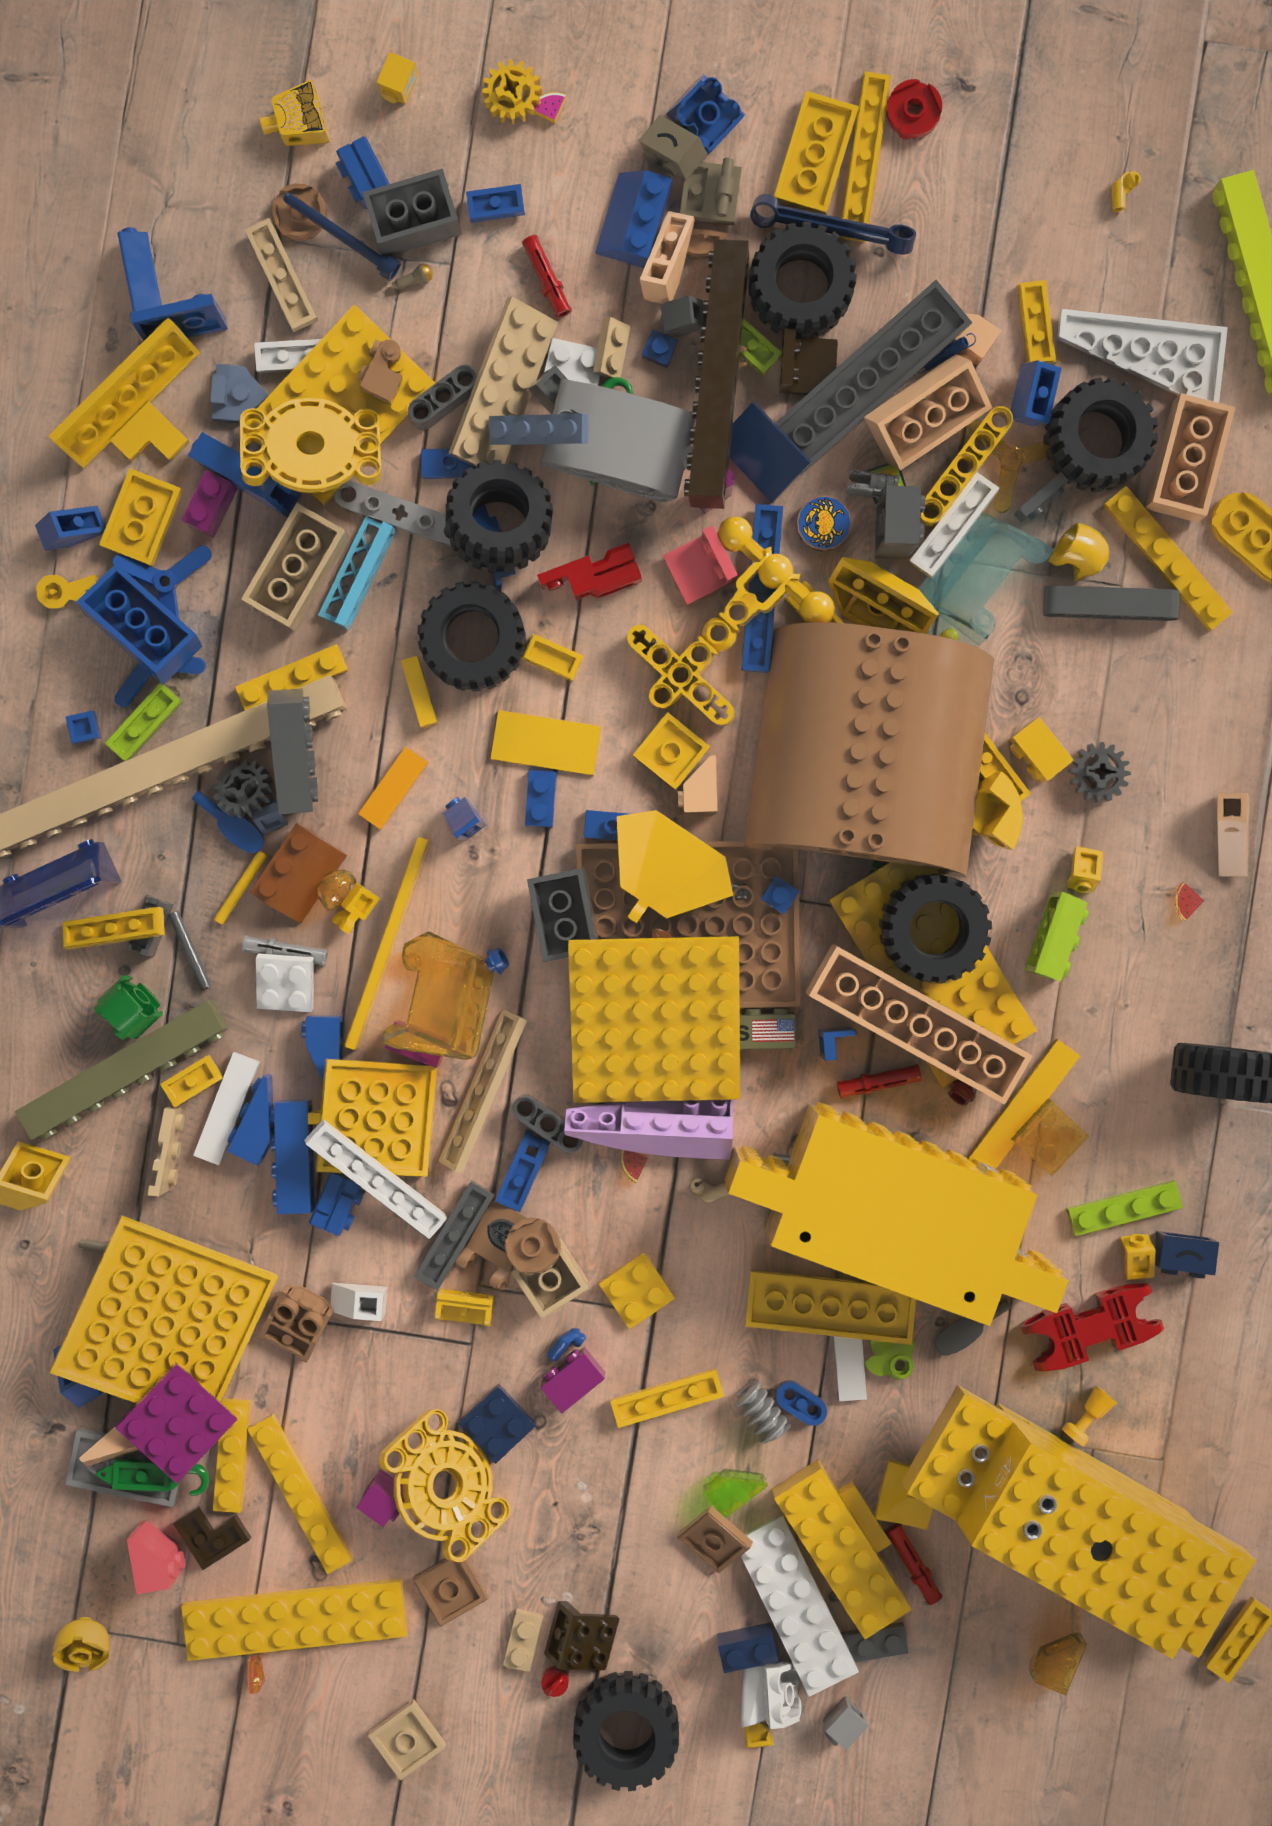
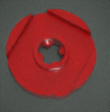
M909 79L901 82L894 88L887 102L886 117L890 127L898 133L900 138L905 140L928 135L939 123L943 106L941 96L934 86L921 83L918 79ZM913 103L915 107H921L917 115L908 112L909 104Z

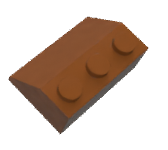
M296 823L250 893L275 910L302 923L348 855L304 825Z

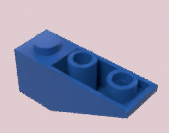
M270 1074L264 1075L262 1079L258 1077L251 1090L254 1096L250 1104L246 1102L239 1115L242 1121L238 1128H233L227 1140L230 1143L228 1152L255 1165L263 1162L271 1146V1136L274 1135V1124L270 1122V1109L273 1107V1080Z

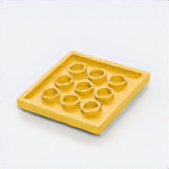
M325 1059L320 1122L323 1119L395 1175L427 1177L437 1068L422 1064ZM317 1153V1172L342 1173Z

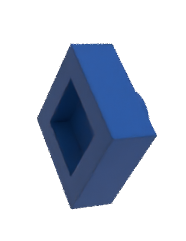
M653 329L643 350L642 358L667 368L678 340Z
M91 710L65 717L72 744L101 739L95 711Z
M776 876L761 900L782 914H785L799 893V890Z

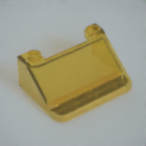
M428 931L404 943L402 951L403 965L407 970L417 972L416 983L406 1027L400 1024H393L387 1027L384 1031L382 1043L395 1049L469 1060L474 1058L479 1050L494 973L488 969L485 958Z

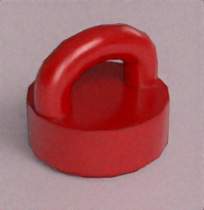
M551 1666L544 1671L541 1686L546 1696L558 1697L563 1695L568 1689L569 1677L566 1670H559L556 1666Z

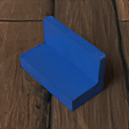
M853 1027L818 1029L820 1057L825 1061L837 1060L835 1037L856 1036L857 1030Z

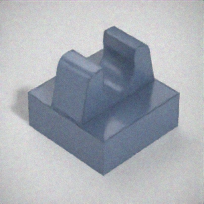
M273 797L269 798L270 804L264 806L262 811L256 808L252 817L263 835L288 825L286 815L278 813V804Z

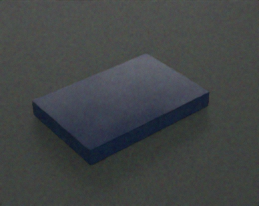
M752 402L734 421L729 458L773 503L812 461L755 402Z

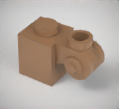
M390 339L383 342L375 340L369 354L373 359L369 367L363 366L357 381L361 382V391L392 405L403 381V376L390 370L388 363L395 364L399 361L401 357L400 346L396 341Z

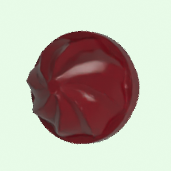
M957 1079L950 1084L948 1094L954 1102L966 1106L976 1098L977 1089Z

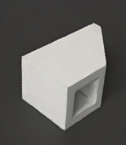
M332 1283L330 1306L334 1313L352 1319L382 1321L386 1314L388 1287Z

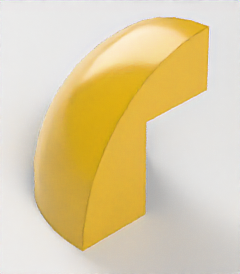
M999 771L978 784L972 834L975 836L979 834L985 837L995 846L1013 850L1022 830V804L1012 781L1002 771Z

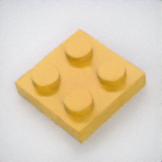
M667 712L633 756L676 790L710 749V746Z
M645 1251L599 1281L600 1287L629 1329L675 1299L674 1294Z

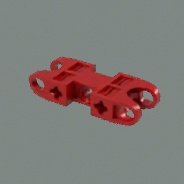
M1125 1284L1095 1293L1099 1307L1075 1315L1072 1308L1067 1303L1060 1305L1057 1313L1043 1310L1025 1320L1021 1324L1023 1334L1037 1333L1038 1335H1047L1049 1337L1048 1348L1041 1353L1042 1356L1033 1360L1035 1370H1061L1087 1362L1089 1358L1085 1347L1109 1339L1112 1346L1120 1351L1144 1343L1160 1334L1164 1330L1162 1320L1146 1321V1319H1138L1136 1317L1137 1305L1144 1300L1143 1297L1152 1293L1150 1284Z

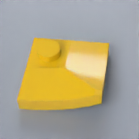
M888 1459L878 1495L875 1519L927 1530L933 1508L907 1494L901 1484L910 1465Z

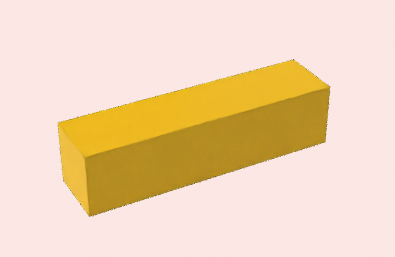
M414 656L401 660L420 727L425 728L439 724L419 657Z
M853 1480L838 1489L840 1496L875 1551L878 1553L891 1545L890 1538L879 1521L875 1519L874 1513Z

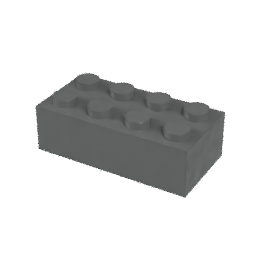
M303 688L270 690L268 692L267 711L278 813L313 812V802H318L317 777L312 778V775H315L316 767L315 752L309 751V748H313L312 724H306V721H310L309 696H303Z

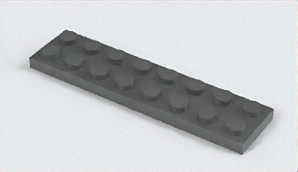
M937 280L932 282L775 423L812 461L800 476L864 420V416L884 403L972 325L973 322Z

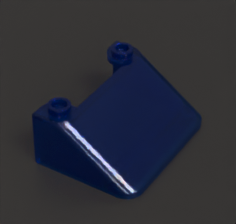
M93 839L78 844V850L20 877L18 874H14L2 880L3 885L0 886V928H23L27 926L26 918L97 885L121 883L120 876L104 842L94 843Z

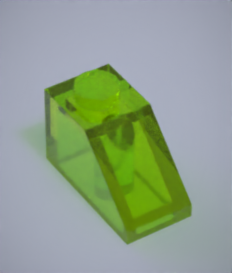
M724 1468L719 1473L714 1471L704 1480L703 1493L714 1508L727 1518L764 1490L768 1483L763 1473Z

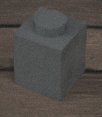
M687 295L661 304V324L666 333L680 337L701 330V325H706V319L703 318V300Z

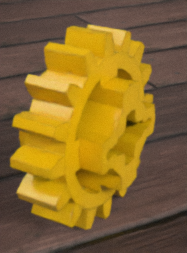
M509 59L508 66L505 67L501 62H498L499 70L495 71L490 68L489 74L491 79H483L484 86L486 87L482 89L483 98H486L484 100L486 109L491 108L490 112L493 118L500 114L502 123L507 118H511L512 124H515L518 117L525 122L526 113L535 115L533 104H541L540 97H538L542 95V86H539L540 78L538 75L533 76V67L530 66L525 70L523 61L514 66L512 59ZM508 85L510 86V89L513 90L514 93H516L517 99L508 90ZM529 96L526 102L523 103L525 97Z

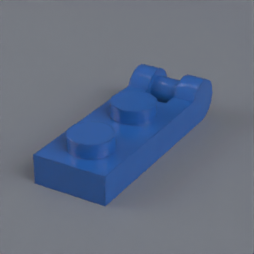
M526 1130L495 1200L518 1212L522 1210L551 1143L545 1138L541 1139L534 1136V1132ZM528 1146L538 1149L536 1157L525 1153Z

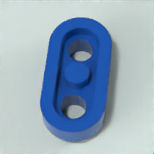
M786 1380L778 1385L776 1399L784 1410L811 1426L819 1425L825 1420L827 1408L820 1397L793 1380ZM787 1390L794 1391V1395L791 1398L785 1397L784 1393ZM810 1405L817 1406V1411L814 1413H809L807 1409Z

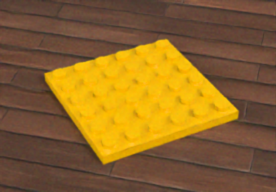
M739 936L568 941L573 1103L740 1099Z
M121 1215L51 1366L50 1373L137 1403L177 1362L221 1402L278 1276L270 1271Z

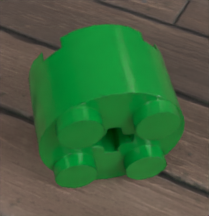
M123 975L98 999L97 1005L94 1007L97 1015L106 1019L113 1026L114 1034L122 1040H125L127 1037L138 1039L163 1015V1011L158 1012L157 1010L160 1003L153 993L142 983H139L137 986L130 981L133 978L127 975Z

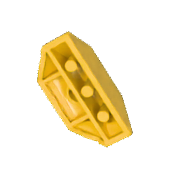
M842 557L828 580L840 614L858 625L927 634L939 615L919 589L870 561Z

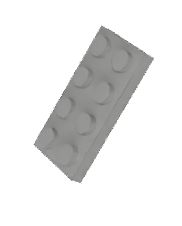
M84 1428L76 1430L65 1485L168 1507L176 1505L180 1482L175 1489L169 1492L113 1490L112 1485L97 1477L95 1473L114 1463L115 1459L88 1467L79 1459L107 1433ZM141 1451L118 1457L121 1459L150 1460Z

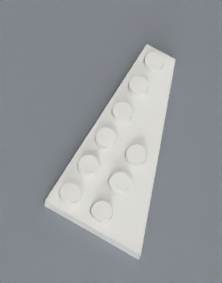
M1068 309L1060 311L1057 332L1058 341L1177 396L1182 393L1219 403L1228 327Z

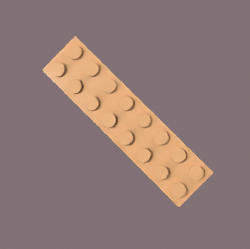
M833 943L805 991L807 995L1004 1105L1032 1058V1055Z

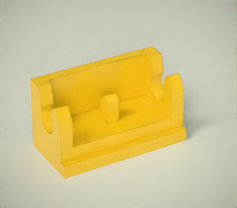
M440 1288L437 1293L435 1320L491 1326L495 1295Z

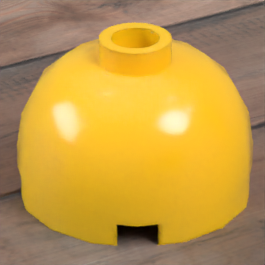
M82 1617L69 1622L56 1635L52 1656H54L53 1662L61 1669L71 1672H79V1667L88 1666V1671L99 1669L108 1662L110 1637L105 1627L91 1618Z

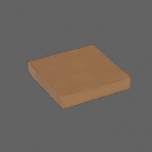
M712 1505L684 1527L677 1536L681 1542L718 1574L747 1552L753 1544L750 1538Z
M462 1549L454 1552L452 1555L454 1557L459 1556ZM444 1558L416 1574L412 1579L440 1627L488 1600L485 1589L467 1559L463 1562H453Z

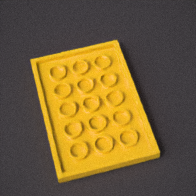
M354 304L257 409L267 416L273 409L285 402L309 397L337 403L348 410L352 416L360 409L369 408L376 411L379 416L381 445L409 416V404L433 386L435 382L400 349L401 357L399 361L395 364L388 363L390 370L403 376V381L392 405L361 391V382L357 380L363 366L369 367L373 359L369 354L375 340L383 342L390 338ZM255 418L249 419L246 422V425L251 428L258 427L261 424V421ZM364 418L360 420L359 424L363 427H371L374 421ZM305 437L297 442V448L304 454L314 455L322 451L324 441L317 437ZM364 442L360 445V448L364 451H372L375 445L371 442ZM339 487L311 494L321 504L325 505L334 496Z

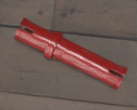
M528 236L522 241V245L542 284V293L544 297H548L556 318H563L572 312V308L569 306L562 291L564 286L561 281L557 280L538 236Z
M918 1064L877 1074L867 1075L864 1073L854 1079L837 1081V1089L840 1099L865 1094L866 1096L871 1095L873 1091L921 1082L922 1076Z
M895 1523L891 1525L885 1532L910 1572V1580L914 1585L918 1586L927 1605L939 1602L943 1595L931 1577L932 1572L930 1568L925 1567L904 1531L902 1524Z

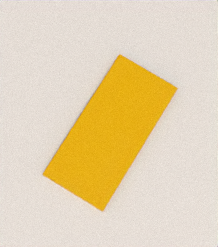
M498 710L490 759L594 776L601 726Z

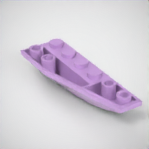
M733 1100L612 1102L566 1109L564 1135L612 1148L645 1154L731 1160Z

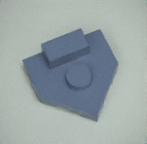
M216 364V374H213L210 400L213 404L212 420L240 423V416L245 410L257 409L269 395L244 366Z

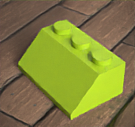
M1050 892L1024 971L1061 982L1062 977H1067L1071 967V962H1068L1071 951L1074 952L1077 949L1080 936L1077 935L1079 927L1085 924L1089 914V910L1086 909L1088 902L1065 892Z

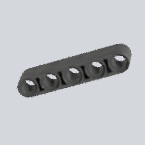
M1044 587L1043 616L1174 621L1179 620L1180 591L1147 588Z

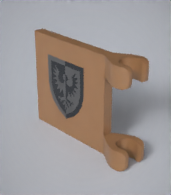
M492 1198L467 1247L457 1257L456 1264L461 1268L470 1270L475 1264L477 1254L500 1267L489 1281L490 1286L495 1289L505 1290L509 1283L511 1271L514 1268L506 1257L505 1241L512 1226L522 1219H527V1217L496 1202V1199Z

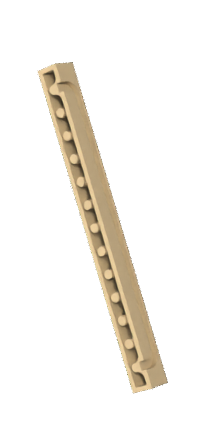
M330 675L300 687L303 688V696H309L310 721H306V724H312V728L317 726L315 722L326 718V721L336 719L342 715L341 711L347 709L336 681ZM267 702L1 813L0 859L12 855L11 850L15 848L27 849L36 845V840L44 836L47 839L56 837L63 833L61 829L70 825L72 828L82 826L88 823L87 818L91 816L103 817L113 812L112 808L122 804L123 807L132 805L139 801L138 797L146 793L148 796L158 794L164 791L163 786L172 782L174 785L184 783L189 780L188 776L198 772L199 775L214 770V765L224 761L225 764L240 759L239 754L249 750L250 753H254L266 747L265 743L271 741Z

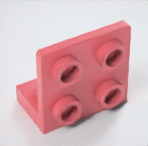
M713 525L704 529L702 536L663 556L687 605L737 580L738 574Z

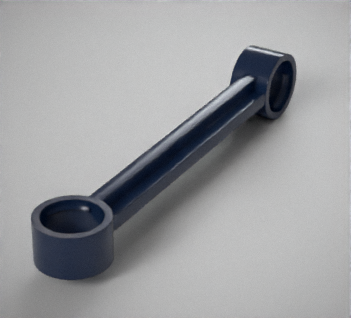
M770 194L759 195L754 200L750 212L752 222L760 228H769L776 222L782 224L795 223L796 227H802L803 222H811V228L818 229L820 224L827 227L826 233L832 234L835 232L839 236L882 244L889 251L900 255L912 252L916 238V231L906 225L897 224L886 228L781 206L778 200ZM767 205L773 209L775 214L771 217H763L757 213L756 207Z

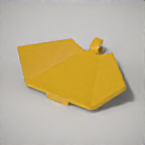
M657 810L617 816L620 887L639 899L628 915L629 919L638 923L648 906L665 918H670L733 896L725 856Z

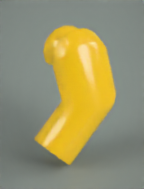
M1137 171L1124 173L1112 184L1111 210L1113 212H1120L1126 209V195L1138 186L1141 181L1140 174Z

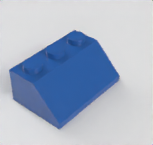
M647 170L619 173L595 254L645 268L661 228L672 191V178Z

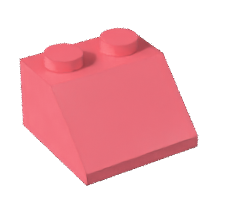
M147 1520L141 1521L127 1538L136 1594L170 1589L183 1571V1568H185L186 1563L184 1552L180 1551L179 1543Z

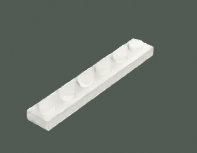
M324 1119L304 1140L305 1144L427 1238L430 1239L447 1221L448 1218L444 1212Z

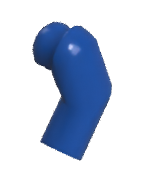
M578 1328L570 1329L555 1340L546 1353L547 1357L552 1361H558L571 1343L575 1347H580L586 1339L585 1334L579 1332L580 1329Z

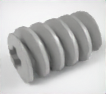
M756 1379L746 1384L737 1392L735 1396L739 1399L734 1406L736 1408L745 1406L741 1416H752L747 1424L749 1426L758 1424L754 1434L764 1433L765 1435L760 1442L765 1444L782 1436L790 1428L791 1424H786V1416L780 1415V1408L773 1406V1398L766 1397L767 1390L760 1388L761 1382L759 1379Z

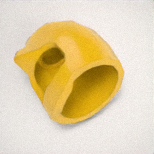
M1076 523L1062 535L1049 557V562L1055 566L1071 564L1074 569V582H1078L1087 576L1096 575L1106 566L1110 554L1109 546L1100 532L1088 525Z

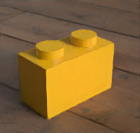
M1040 717L1032 720L1008 739L1012 744L1010 750L1018 759H1024L1029 766L1027 768L1028 773L1036 781L1040 780L1042 783L1049 781L1074 761Z

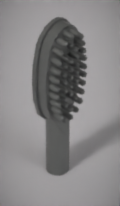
M1006 1298L998 1303L993 1319L1012 1308ZM966 1317L955 1321L936 1337V1350L942 1355H951L963 1350L982 1334L985 1324Z

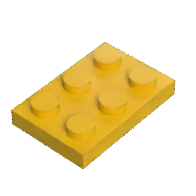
M129 468L99 545L153 567L183 490Z

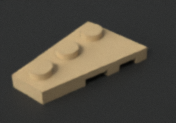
M174 1106L164 1108L158 1138V1146L162 1147V1151L158 1153L153 1163L152 1171H155L157 1177L155 1186L149 1185L148 1196L159 1197L177 1184L178 1169H175V1162L181 1153V1142H178L179 1131L183 1130L185 1121L184 1114H181L182 1107L174 1108Z

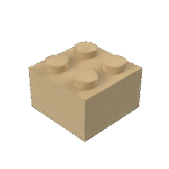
M561 1238L559 1258L554 1266L546 1272L532 1275L522 1273L516 1268H513L511 1271L541 1319L589 1289L588 1279Z

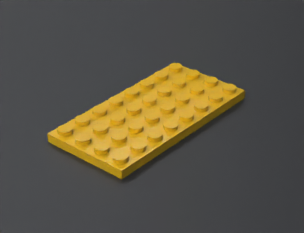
M888 862L828 899L863 959L868 964L1013 1045L1037 1031L986 945L983 950L986 955L982 961L977 960L975 962L976 968L970 973L964 972L962 978L955 981L949 979L946 983L932 981L928 983L913 978L897 968L894 962L887 957L884 952L886 949L881 944L879 937L882 934L879 927V919L883 918L884 912L881 910L884 903L888 904L891 899L889 895L894 889L898 890L902 887L901 883L906 880H913L915 876L923 874H938L937 868ZM943 902L924 904L916 911L910 924V937L913 944L920 951L927 954H941L954 944L959 933L957 913L952 907ZM925 1061L940 1087L944 1088L957 1080L954 1076Z

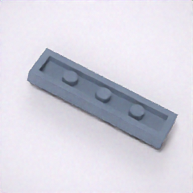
M588 414L489 416V445L588 444Z

